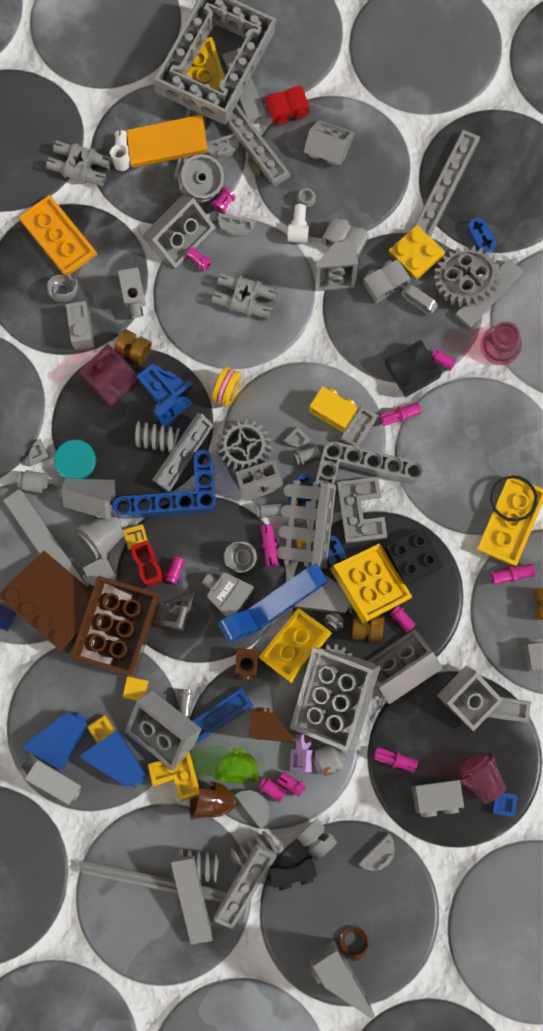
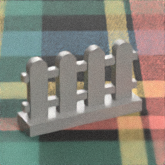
M294 480L293 484H287L283 490L286 496L292 498L291 505H284L281 509V514L289 518V524L279 529L280 537L286 538L287 541L286 547L282 546L277 549V557L284 559V564H291V560L304 562L306 567L311 566V563L312 565L317 563L320 569H327L336 485L321 483L320 487V483L313 482V487L300 485V481ZM298 498L311 499V508L298 506ZM296 519L309 520L308 528L295 527ZM293 540L307 541L306 549L293 548Z

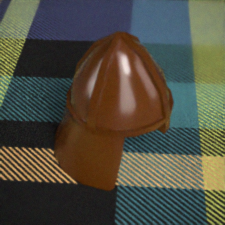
M210 781V784H212L211 789L199 787V796L190 799V820L221 817L231 812L237 805L234 794L225 785L218 782Z

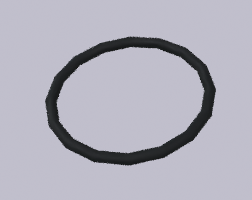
M510 475L501 478L494 484L491 490L490 502L493 510L499 517L507 521L518 522L527 519L534 513L538 495L535 487L527 479L521 476ZM510 478L526 482L532 488L534 494V505L531 511L526 516L517 519L502 515L496 509L493 501L496 487L502 481Z

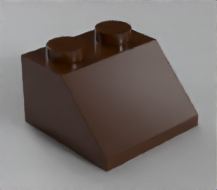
M256 707V711H251L250 739L293 743V736L276 715L270 712V708Z

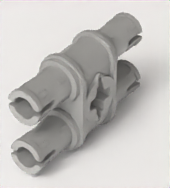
M58 140L55 141L53 152L68 156V159L64 162L49 157L46 163L47 170L62 173L65 178L70 177L80 180L81 183L88 181L100 186L104 185L103 182H105L106 174L90 169L93 165L110 169L111 166L109 165H112L111 156L99 154L95 149L81 147L77 143L70 145Z
M222 272L220 273L218 285L232 288L235 292L230 296L214 291L211 303L228 307V310L231 312L237 311L247 314L248 317L256 315L268 320L270 319L273 307L258 304L255 300L259 296L276 301L279 289L262 285V282L259 280L253 281L243 278V276H238L237 278ZM248 291V296L242 301V296Z

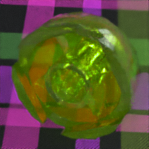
M233 748L232 752L225 753L219 758L215 771L216 780L222 777V782L246 784V780L252 779V784L258 782L259 771L257 761L252 755L245 753V749Z

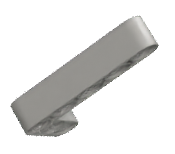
M332 441L324 447L315 483H320V487L321 483L334 485L338 469L343 467L408 484H416L423 475V466L416 461ZM334 449L338 452V455L331 457L327 452ZM354 454L358 457V460L351 462L347 456ZM374 459L378 462V465L371 467L367 461ZM395 464L398 467V471H390L388 465ZM324 469H331L333 475L325 476L322 471ZM415 469L418 472V476H410L408 470Z

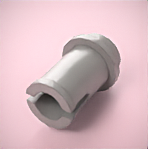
M314 445L302 451L296 450L293 456L297 465H304V462L319 458L321 454L318 446Z
M260 503V505H256L257 518L282 516L281 503L266 505Z
M180 689V693H178L180 695L178 711L185 716H191L192 697H195L193 690Z

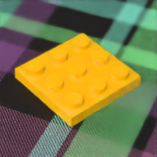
M380 544L330 568L363 624L412 598V595Z

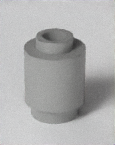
M29 470L19 473L18 487L22 488V490L43 494L45 490L49 489L50 478H47L46 473Z

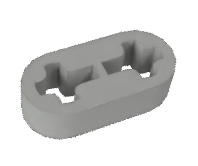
M407 284L401 292L405 300L428 315H432L438 307L435 300L411 284Z

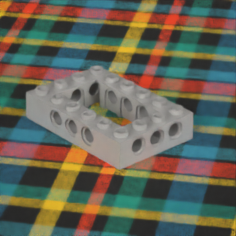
M198 0L154 79L155 93L225 125L275 33L276 18L236 0ZM214 24L245 38L242 47L237 50L236 58L232 64L230 63L224 80L221 79L219 91L209 87L208 84L204 85L193 80L189 75L186 76Z

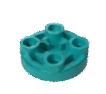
M69 440L63 443L57 449L54 456L55 468L65 479L87 478L93 472L97 462L91 446L81 440Z

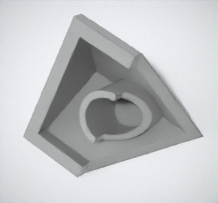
M195 592L165 603H159L153 623L184 632Z

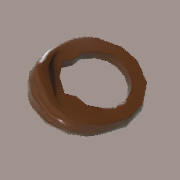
M355 926L344 929L339 941L342 954L351 961H358L364 957L369 944L365 932L360 927ZM352 931L359 933L362 937V946L360 951L356 953L349 952L345 944L346 935Z

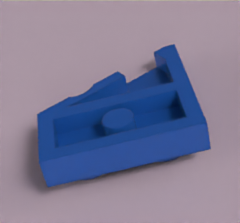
M154 364L136 376V379L157 404L162 400L166 401L169 397H179L193 385L191 381H184L176 377L175 374L163 371L162 368Z
M169 397L166 401H160L153 411L157 423L165 427L189 407L192 402L187 397Z

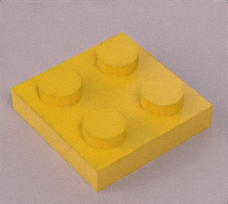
M416 225L389 249L388 254L394 260H399L404 269L417 280L445 255V251L424 230Z

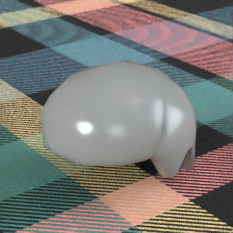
M69 274L52 276L47 282V293L56 302L66 303L71 301L77 294V279H72Z
M232 542L226 547L224 552L225 564L237 573L248 572L256 564V550L248 542Z

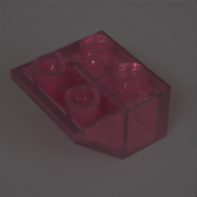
M109 344L79 371L82 380L110 406L137 381V374Z

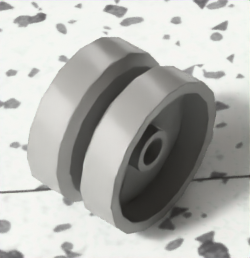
M205 154L194 155L189 158L178 175L177 182L182 195L193 197L198 204L209 202L215 198L224 183V172L220 163L212 156Z

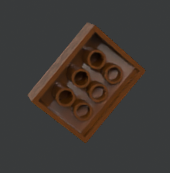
M43 551L11 580L0 593V599L57 649L67 653L76 642L92 590L47 552Z
M97 576L70 657L135 678L161 596L155 592Z

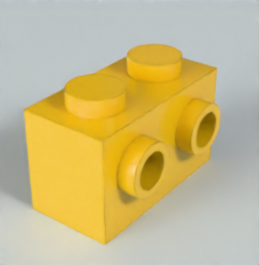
M322 386L309 406V413L343 433L356 414L358 407H356L352 400L348 398L343 399L338 396L334 389H326Z

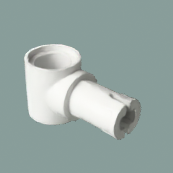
M119 130L115 131V145L110 150L114 167L118 171H125L131 166L127 146V132L121 130L120 136Z
M296 204L294 207V218L288 227V242L308 243L309 225L305 221L306 206L303 204Z

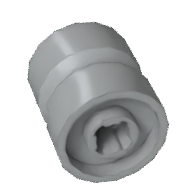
M317 818L296 837L304 847H309L308 852L316 861L321 859L337 843L330 833L324 832L325 827Z

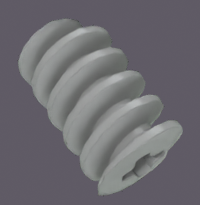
M140 421L137 422L135 429L137 447H141L144 443L145 449H149L152 444V449L157 450L160 445L162 452L168 447V451L171 453L179 439V428L175 433H173L172 427H169L168 431L165 432L164 425L157 430L156 424H153L152 428L149 429L147 422L143 428L140 426Z
M262 831V839L254 835L255 843L247 839V847L239 843L238 852L233 847L230 848V856L238 873L241 867L244 866L256 843L279 855L271 836L265 831Z
M182 849L178 851L175 858L186 857L183 855ZM188 850L186 856H192L191 850ZM197 851L194 859L199 880L205 875L206 882H209L213 876L216 883L219 869L217 854H214L212 860H210L209 853L206 852L204 857L201 858L200 851Z

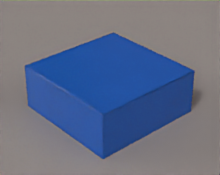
M495 791L492 813L515 817L518 795Z

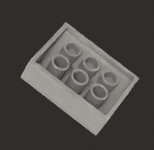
M313 647L290 729L346 752L356 748L381 666L360 658Z
M334 939L312 952L310 966L311 973L318 984L322 982L326 989L369 1018H373L375 1015L370 1001Z

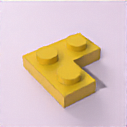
M188 752L175 770H171L161 761L148 764L154 787L174 781L180 802L199 796L200 788L190 752Z

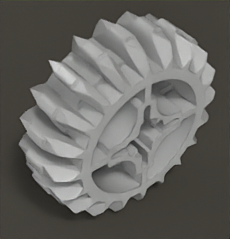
M248 419L244 420V424H240V420H236L237 426L229 423L230 430L223 428L222 431L225 435L218 436V439L222 441L216 444L220 448L217 454L222 456L220 461L221 463L227 462L225 465L227 469L233 466L234 473L237 472L238 468L244 470L259 465V463H265L266 460L264 458L269 459L271 457L268 451H272V446L268 444L272 440L267 437V430L262 431L263 425L256 427V421H252L251 425H249ZM245 433H251L258 438V440H256L255 438H247L245 436ZM238 434V441L228 447L229 441ZM242 439L247 446V455L245 450L242 449ZM261 446L259 454L251 459V452ZM230 454H239L243 456L244 461L237 460Z

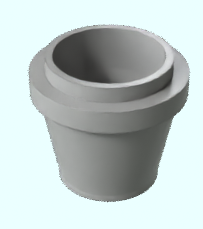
M112 515L110 519L100 517L87 524L79 525L76 528L77 533L75 534L83 550L95 561L107 558V554L125 536L122 527Z

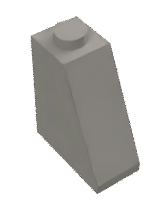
M65 479L63 486L59 487V499L63 500V507L110 519L113 502L116 499L115 480Z
M326 575L328 583L292 607L294 609L299 608L301 610L324 613L335 612L340 615H345L347 611L352 612L354 609L339 583Z
M30 752L18 769L25 780L70 805L72 800L75 801L80 794L81 785L75 779Z

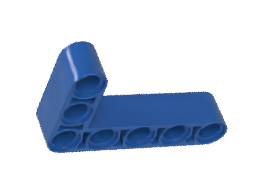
M199 450L194 455L196 491L121 496L114 500L113 510L121 519L198 514L213 511L216 507V493L212 455L207 450ZM203 457L209 459L206 465H200L198 461ZM204 477L210 479L208 485H201L199 482ZM203 498H210L212 500L211 504L207 506L201 504ZM183 499L191 501L188 507L180 506ZM162 501H169L170 505L168 508L162 509L159 507ZM148 502V509L144 511L139 509L141 503ZM121 504L129 505L125 512L118 511Z
M315 563L248 610L232 614L221 620L217 625L228 643L251 636L328 583V580L318 564Z

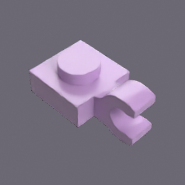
M296 734V749H291L290 771L311 772L313 750H308V748L312 744V737Z

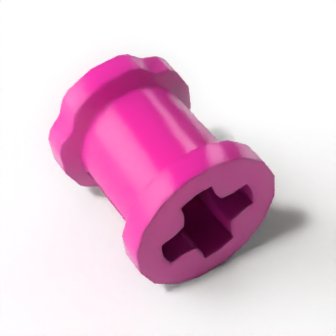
M222 187L217 199L211 202V206L218 213L225 214L227 212L226 208L231 201H235L236 196L229 189Z

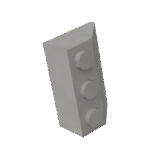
M182 195L142 237L154 252L176 269L186 258L188 250L192 247L196 248L216 227L193 197Z
M343 239L335 242L316 263L315 292L355 288L358 268L355 241Z
M415 629L367 660L381 666L375 685L388 704H391L443 669L434 652ZM410 640V642L405 643L406 646H402V643Z
M154 691L137 700L125 729L126 734L171 770H175L195 745L201 732L199 726Z

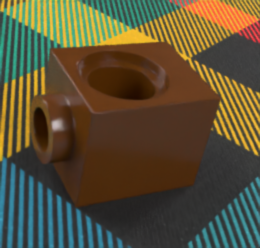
M237 648L235 675L239 676L240 680L251 681L252 677H257L259 650ZM245 659L253 662L252 668L247 671L241 668V662Z

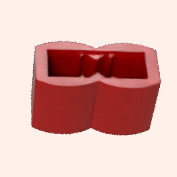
M302 86L292 87L284 92H277L265 98V105L273 125H284L290 119H303L309 114V104Z
M145 540L132 545V556L139 566V574L148 588H152L162 584L164 580L163 573L156 563V554L150 543Z

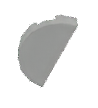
M235 133L208 141V154L216 158L229 157L236 152L240 141Z
M218 213L217 220L220 229L231 237L246 236L256 225V220Z
M252 790L241 791L235 794V797L262 830L269 818V805L266 799L258 792Z
M387 833L357 864L371 871L381 870L388 866L394 857L395 850L394 840L391 835Z

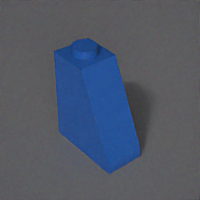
M76 711L74 714L67 712L24 744L22 749L54 767L64 770L89 723L85 721L86 717Z
M115 731L80 755L83 760L126 787L133 786L136 788L145 781L143 777L147 773L120 731Z

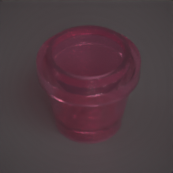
M500 322L489 328L481 339L480 347L483 356L489 362L496 365H506L513 362L522 349L518 327L511 322ZM506 335L508 340H503L501 336Z
M480 752L466 760L459 767L456 779L460 780V784L465 785L483 804L496 800L507 789L496 765L497 759L492 753Z

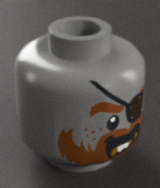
M328 744L316 749L315 756H312L317 772H322L323 775L328 776L343 769V761L346 760L343 750Z

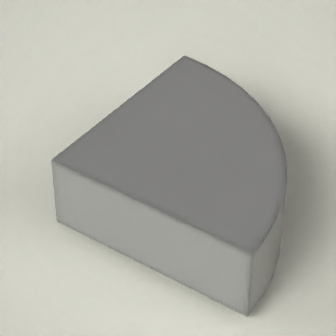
M298 426L283 440V443L294 448H301L312 442Z
M41 439L35 441L30 449L28 462L31 467L49 459Z

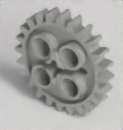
M465 246L464 251L456 248L457 253L455 254L449 251L450 257L443 256V262H438V268L435 269L436 276H434L439 295H444V301L451 299V305H454L457 301L459 307L463 303L470 307L471 302L478 306V300L486 302L485 296L492 297V291H497V285L500 284L499 264L495 262V257L490 258V252L483 254V248L477 252L475 246L471 250H468L467 246Z

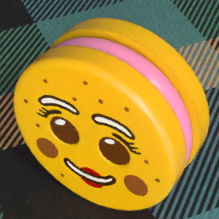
M224 367L214 386L212 401L229 407L239 388L242 373L230 367Z

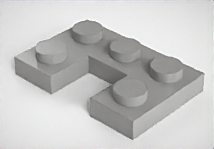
M371 477L337 482L345 544L387 539L385 517L364 519L361 501L381 498L379 478Z

